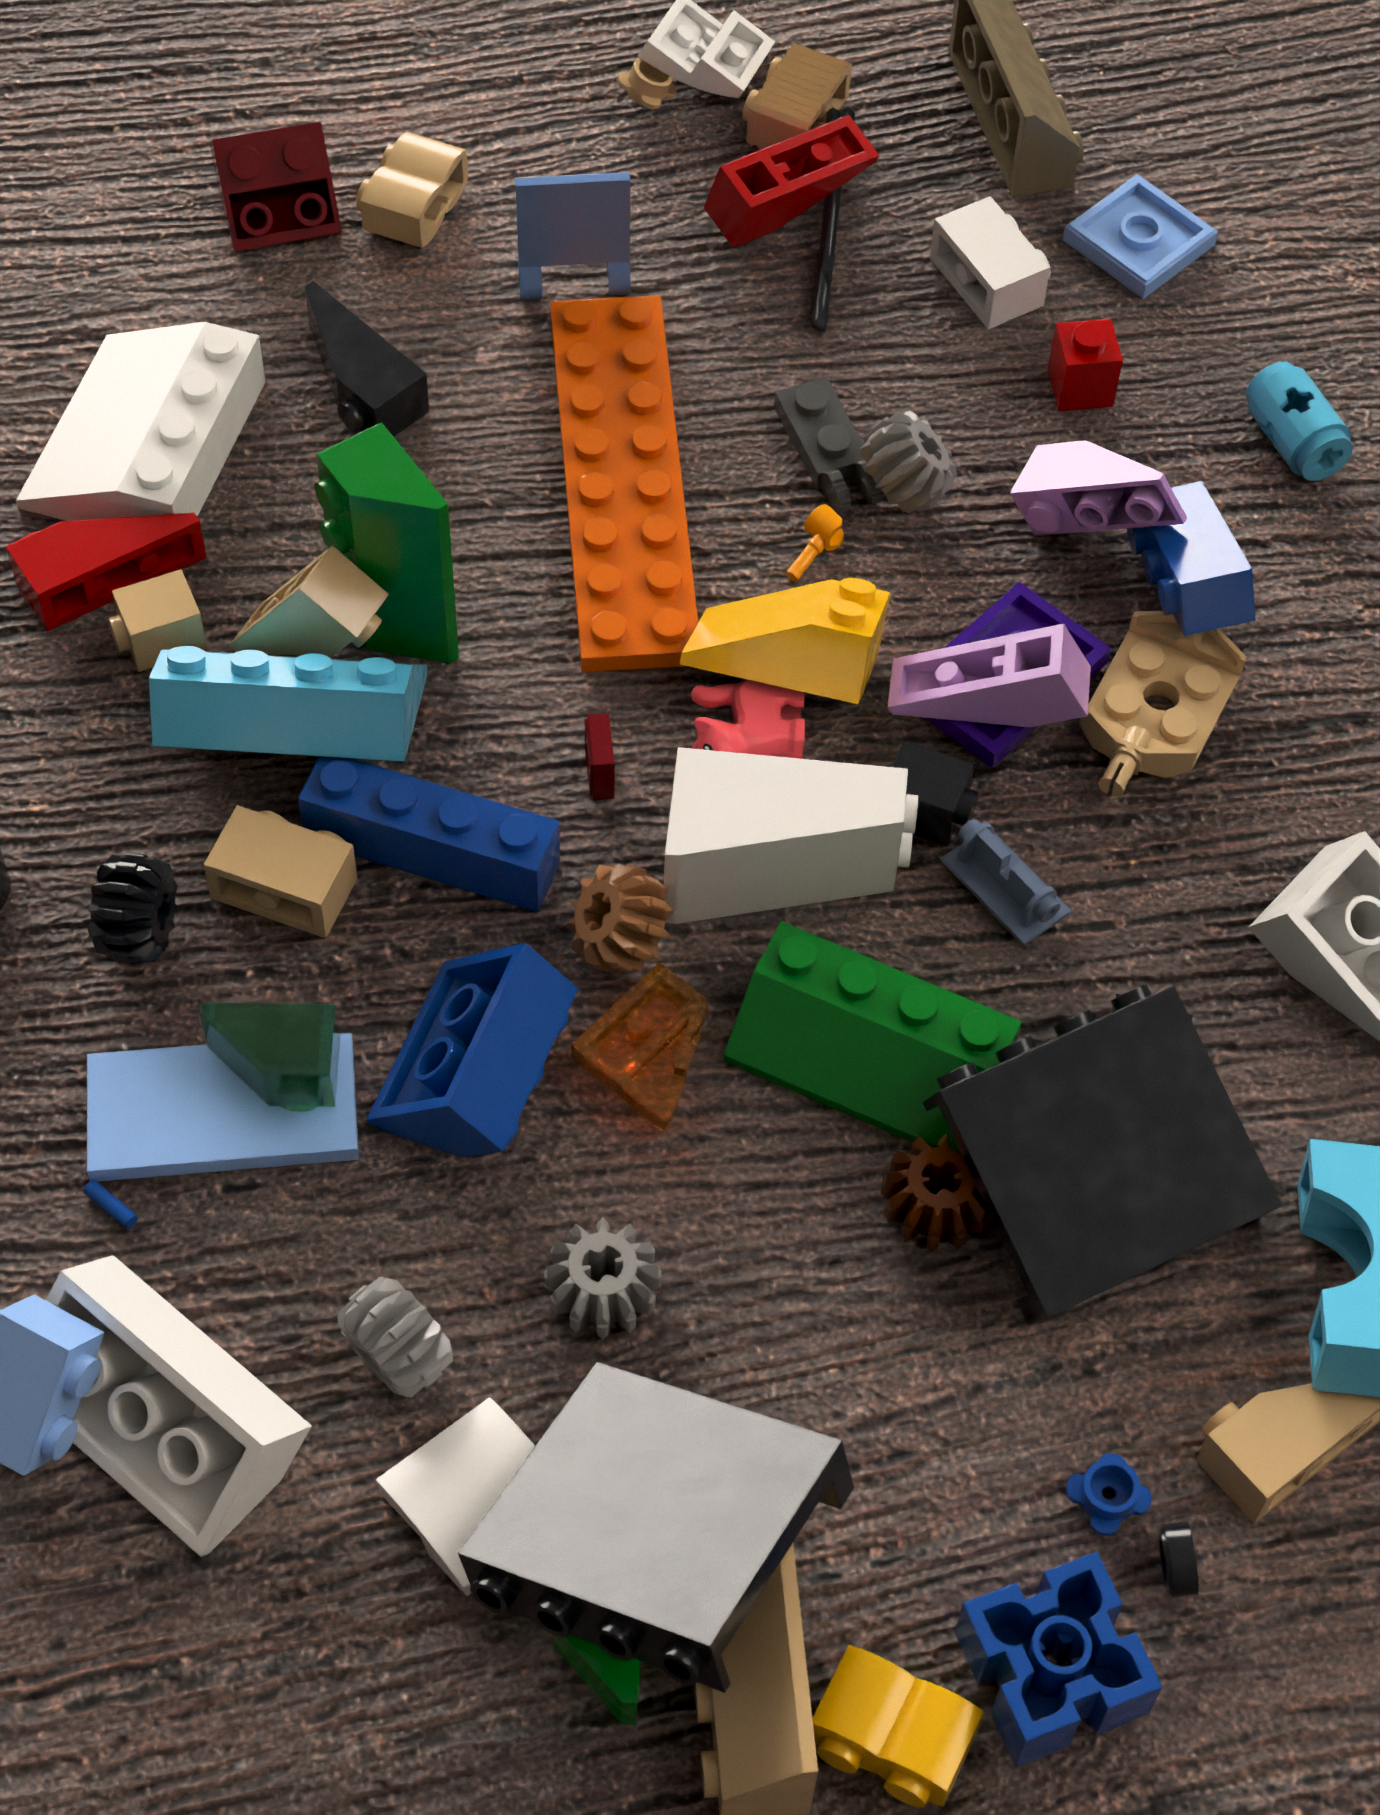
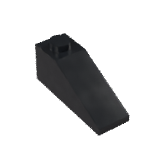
M312 281L305 286L309 326L337 404L338 414L345 426L353 433L358 434L382 422L394 437L429 412L427 373L317 283Z

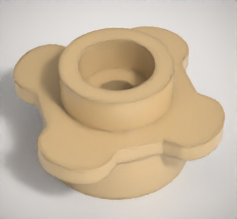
M640 57L635 60L630 72H620L617 77V84L622 89L627 90L629 97L637 104L649 109H658L662 100L665 98L673 99L677 93V89L672 83V77L654 68Z

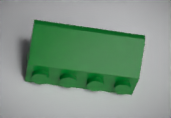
M382 422L317 453L320 481L314 484V489L324 512L325 522L321 523L319 528L327 548L333 545L389 594L375 613L382 619V622L363 646L366 650L448 664L459 659L448 503Z
M781 921L752 974L723 1054V1061L912 1143L920 1136L931 1148H936L939 1139L947 1133L951 1141V1149L958 1152L959 1148L939 1106L926 1111L922 1102L941 1090L936 1079L959 1067L973 1062L978 1073L1000 1064L995 1053L1017 1042L1022 1021Z

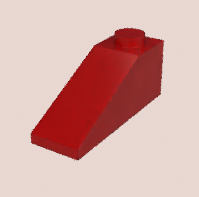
M847 115L720 166L703 208L730 245L736 248L777 231L876 163L879 154L850 115Z
M195 513L61 521L40 531L29 533L22 539L5 546L15 583L47 632L113 602V590L184 569L207 558L201 523Z

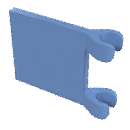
M630 172L515 178L520 300L543 299L542 266L606 263L609 296L631 294Z

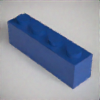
M319 756L298 798L302 827L315 832L326 830L337 834L347 843L353 844L356 857L539 912L560 864L558 820L352 758Z

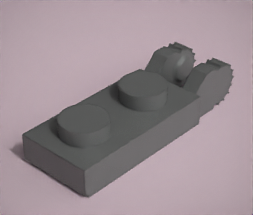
M825 377L775 391V410L815 487L822 489L832 509L837 514L851 510V495L844 481L852 478L856 481L867 503L871 505L883 501L885 497L884 492L881 489H876V482L873 477L865 471L867 463L862 458L860 451L864 444L828 378Z

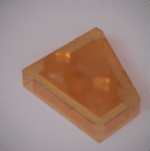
M659 962L571 1044V1058L665 1133L673 1122L707 1015L708 1000Z

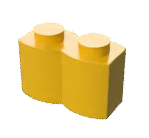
M848 1645L812 1718L815 1744L818 1746L816 1753L827 1764L843 1772L854 1774L860 1767L878 1774L886 1780L884 1784L886 1791L908 1805L923 1808L926 1802H930L943 1807L980 1729L984 1711L965 1698L941 1686L915 1678L901 1667L874 1653Z

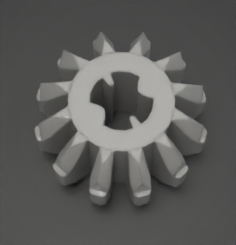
M907 411L905 413L897 412L890 418L885 417L872 427L873 431L864 437V445L860 448L862 458L867 463L865 471L873 477L876 482V489H881L886 494L888 502L893 505L897 503L901 510L911 513L914 510L920 512L927 506L932 507L946 496V492L954 487V478L957 476L955 465L950 461L952 452L943 445L941 441L942 436L936 435L931 429L930 423L926 420L921 421L917 414Z
M602 1217L597 1222L596 1233L590 1235L575 1223L573 1229L570 1230L571 1244L554 1243L551 1249V1262L554 1265L548 1266L544 1271V1285L549 1291L553 1292L550 1296V1307L555 1315L570 1313V1328L574 1330L575 1334L589 1322L596 1323L597 1335L602 1340L608 1336L610 1323L617 1322L623 1329L631 1333L632 1329L636 1327L635 1312L650 1315L655 1308V1295L652 1291L658 1290L661 1286V1269L652 1264L655 1260V1249L651 1245V1241L635 1243L636 1231L632 1228L631 1223L622 1228L617 1234L610 1233L609 1223Z
M379 1276L369 1286L363 1285L348 1298L349 1303L337 1313L341 1334L348 1340L351 1349L358 1354L365 1366L370 1368L379 1381L384 1382L395 1394L412 1398L423 1387L427 1389L443 1375L441 1371L453 1361L450 1340L441 1331V1325L432 1318L427 1308L416 1300L411 1291L405 1290L397 1280Z

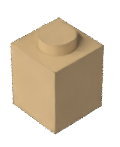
M182 569L112 591L117 615L108 618L109 627L118 652L130 650L138 672L153 668L161 650H171L180 646H194L207 651L201 614Z

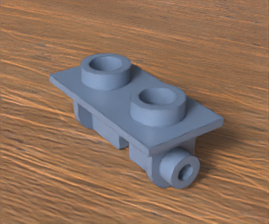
M977 819L968 821L958 833L963 843L941 857V862L1022 946L1071 914V910L1057 896L1054 888L1047 886L994 832V827L989 822L981 824Z

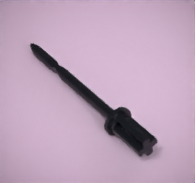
M833 107L826 114L825 124L850 115L854 121L855 112L848 107L842 112ZM842 186L824 198L811 314V325L825 332L827 327Z

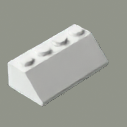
M114 1255L61 1270L46 1301L105 1332L96 1359L100 1360L101 1363L99 1374L93 1386L81 1398L73 1419L78 1423V1431L73 1443L200 1557L209 1554L282 1480L312 1425Z

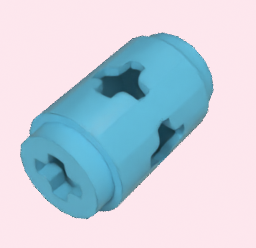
M1277 362L1261 370L1251 380L1246 391L1248 411L1294 474L1302 475L1309 481H1319L1333 475L1347 463L1353 451V445L1350 441L1351 432L1303 368L1295 367L1290 362Z

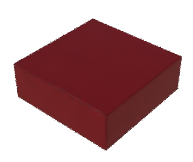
M609 713L587 714V719H584V737L589 794L593 796V800L615 799V762Z

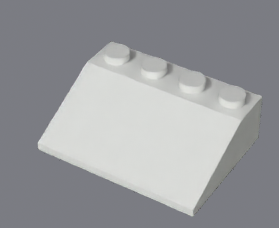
M208 322L106 335L17 497V507L65 521L195 513L198 517L266 382L259 335Z

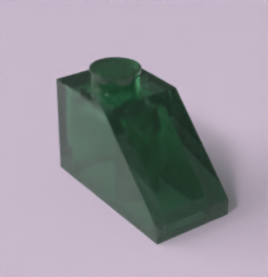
M201 1003L200 1016L208 1048L268 1106H281L284 1109L295 1112H306L316 1107H335L340 1049V1032L335 1004Z

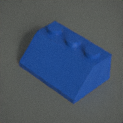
M527 943L444 961L366 1121L375 1128L460 1158L503 1152L518 1131V1119L531 1091L542 1079L544 1073L543 1064L555 1038L563 1031L568 1022L567 1012L578 988Z

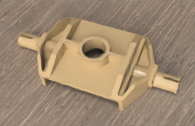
M1135 611L1133 613L1129 631L1088 703V716L1080 718L1079 725L1092 748L1110 758L1109 766L1099 781V787L1104 793L1108 794L1114 782L1111 796H1122L1132 774L1138 775L1139 771L1162 778L1192 771L1242 674L1246 656L1220 629L1184 636L1173 614L1166 616L1163 611ZM1154 695L1164 696L1175 707L1168 710H1157L1149 706L1144 699Z

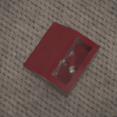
M321 121L213 139L209 142L220 199L234 251L342 233Z

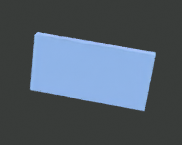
M352 1033L87 1054V1173L90 1181L96 1180L98 1182L359 1160Z

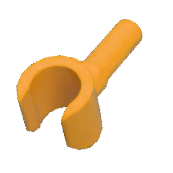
M822 504L814 509L805 521L804 529L813 538L786 571V576L794 582L799 580L814 559L824 549L827 551L835 550L843 542L842 518L827 504Z

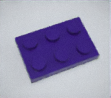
M1021 582L1014 585L944 647L947 648L1065 624L1091 666L1090 679L1108 663L1111 647ZM926 718L991 768L996 766L1038 727Z

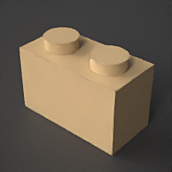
M239 805L234 809L204 863L211 899L323 938H327L358 879L353 844L347 843L337 834L326 830L315 832L289 823L282 816L266 810L257 812Z

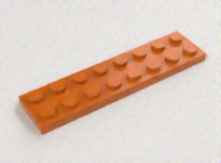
M661 295L550 301L581 671L585 673L686 667L680 665L681 653L698 624Z

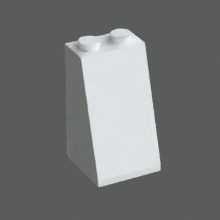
M678 747L664 864V886L669 888L665 902L675 911L665 923L680 924L894 891L897 867L909 868L912 837L913 833H915L918 795L906 794L908 769Z

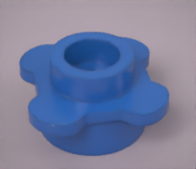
M1113 1453L1102 1455L1099 1461L1088 1468L1085 1475H1072L1066 1485L1068 1499L1083 1507L1091 1518V1529L1102 1536L1114 1535L1119 1529L1120 1522L1132 1514H1145L1151 1505V1494L1146 1487L1140 1486L1137 1473L1126 1463L1124 1458ZM1105 1489L1112 1490L1115 1498L1112 1500L1105 1499L1102 1491Z

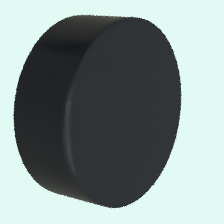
M1188 1522L1161 1524V1528H1158V1544L1167 1594H1171V1597L1198 1595L1197 1562Z

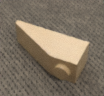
M332 545L264 600L229 646L236 652L258 650L271 655L301 656L314 653L332 657L351 642L359 648L371 637L382 622V619L375 613L389 594Z
M1311 1383L1259 1393L1240 1409L1233 1402L1228 1403L1216 1412L1202 1428L1203 1433L1207 1437L1196 1461L1255 1524L1380 1422V1397L1313 1390Z

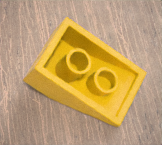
M846 578L841 581L830 579L706 608L681 653L680 665L859 705L878 658L890 592L878 590L873 583L859 578Z

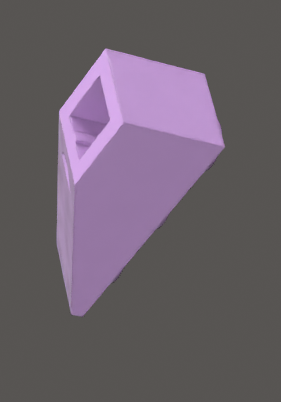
M1086 440L1037 445L1010 492L1035 536L1184 524L1187 519L1163 473Z

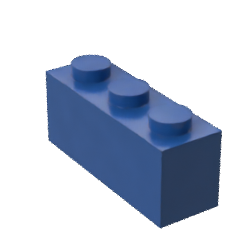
M1202 481L1172 487L1177 500L1187 516L1184 524L1127 528L1133 554H1142L1147 582L1149 585L1157 584L1163 613L1166 616L1174 615L1184 636L1256 620L1252 568Z

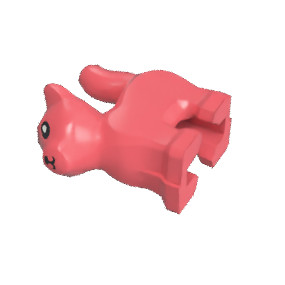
M747 679L740 682L719 684L714 687L697 685L693 688L691 698L697 705L704 708L731 707L733 724L707 717L696 718L694 724L698 737L692 749L802 759L805 740V719H801V708H804V692Z

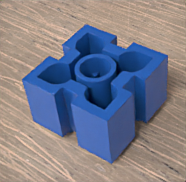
M1097 1551L1044 1571L1034 1596L1025 1599L1016 1582L962 1604L954 1633L977 1684L980 1685L993 1679L997 1682L999 1690L990 1713L1015 1768L1068 1747L1080 1721L1087 1718L1095 1735L1148 1715L1163 1688L1137 1632L1119 1638L1114 1624L1123 1603ZM1049 1651L1055 1661L1067 1659L1069 1665L1067 1667L1056 1666L1050 1663L1043 1655Z

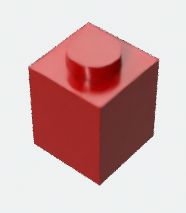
M1111 318L1055 324L1047 371L1058 412L1113 407L1123 359Z

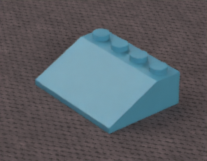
M180 646L171 650H161L149 676L152 746L405 761L427 678V665L394 663L389 659L380 657L367 658L362 661L331 659L326 655L314 653L294 657L267 655L258 650H242L236 653L211 652L194 646Z

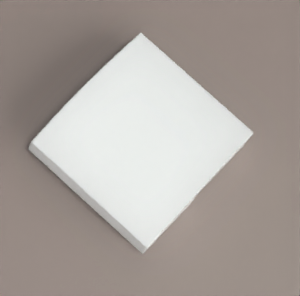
M676 0L637 56L659 71L689 86L721 96L739 98L775 41L735 10L732 11L725 23L722 24L693 1Z
M491 1397L376 1479L383 1497L421 1537L428 1555L466 1596L471 1594V1585L458 1552L535 1447L523 1431Z

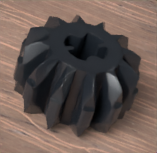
M126 853V855L112 854L106 863L100 866L97 870L96 885L90 888L92 900L91 905L87 909L90 912L91 918L88 932L90 937L93 938V946L96 953L117 959L120 962L139 964L141 961L155 962L161 952L165 951L169 945L170 931L175 928L174 914L178 908L175 904L178 886L175 880H173L174 873L170 864L163 863L155 858H149L145 854Z

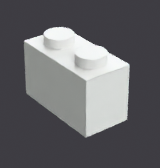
M991 196L935 218L930 259L988 329L1044 306L1047 284L1051 274L1049 262L1044 253L1039 249H1035L1021 233L1015 219L1010 214H1005Z

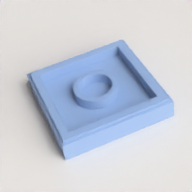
M1136 174L1066 225L1063 241L1144 299L1215 246L1218 231Z

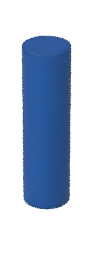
M91 1180L84 1187L83 1192L123 1227L130 1229L135 1225L138 1216L96 1180Z

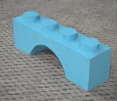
M1309 1139L1297 1184L1301 1234L1315 1239L1337 1252L1349 1264L1356 1276V1279L1346 1284L1322 1289L1309 1333L1312 1388L1317 1391L1380 1397V1146Z

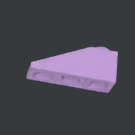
M1065 624L893 658L887 708L892 715L1020 727H1034L1087 717L1091 666Z

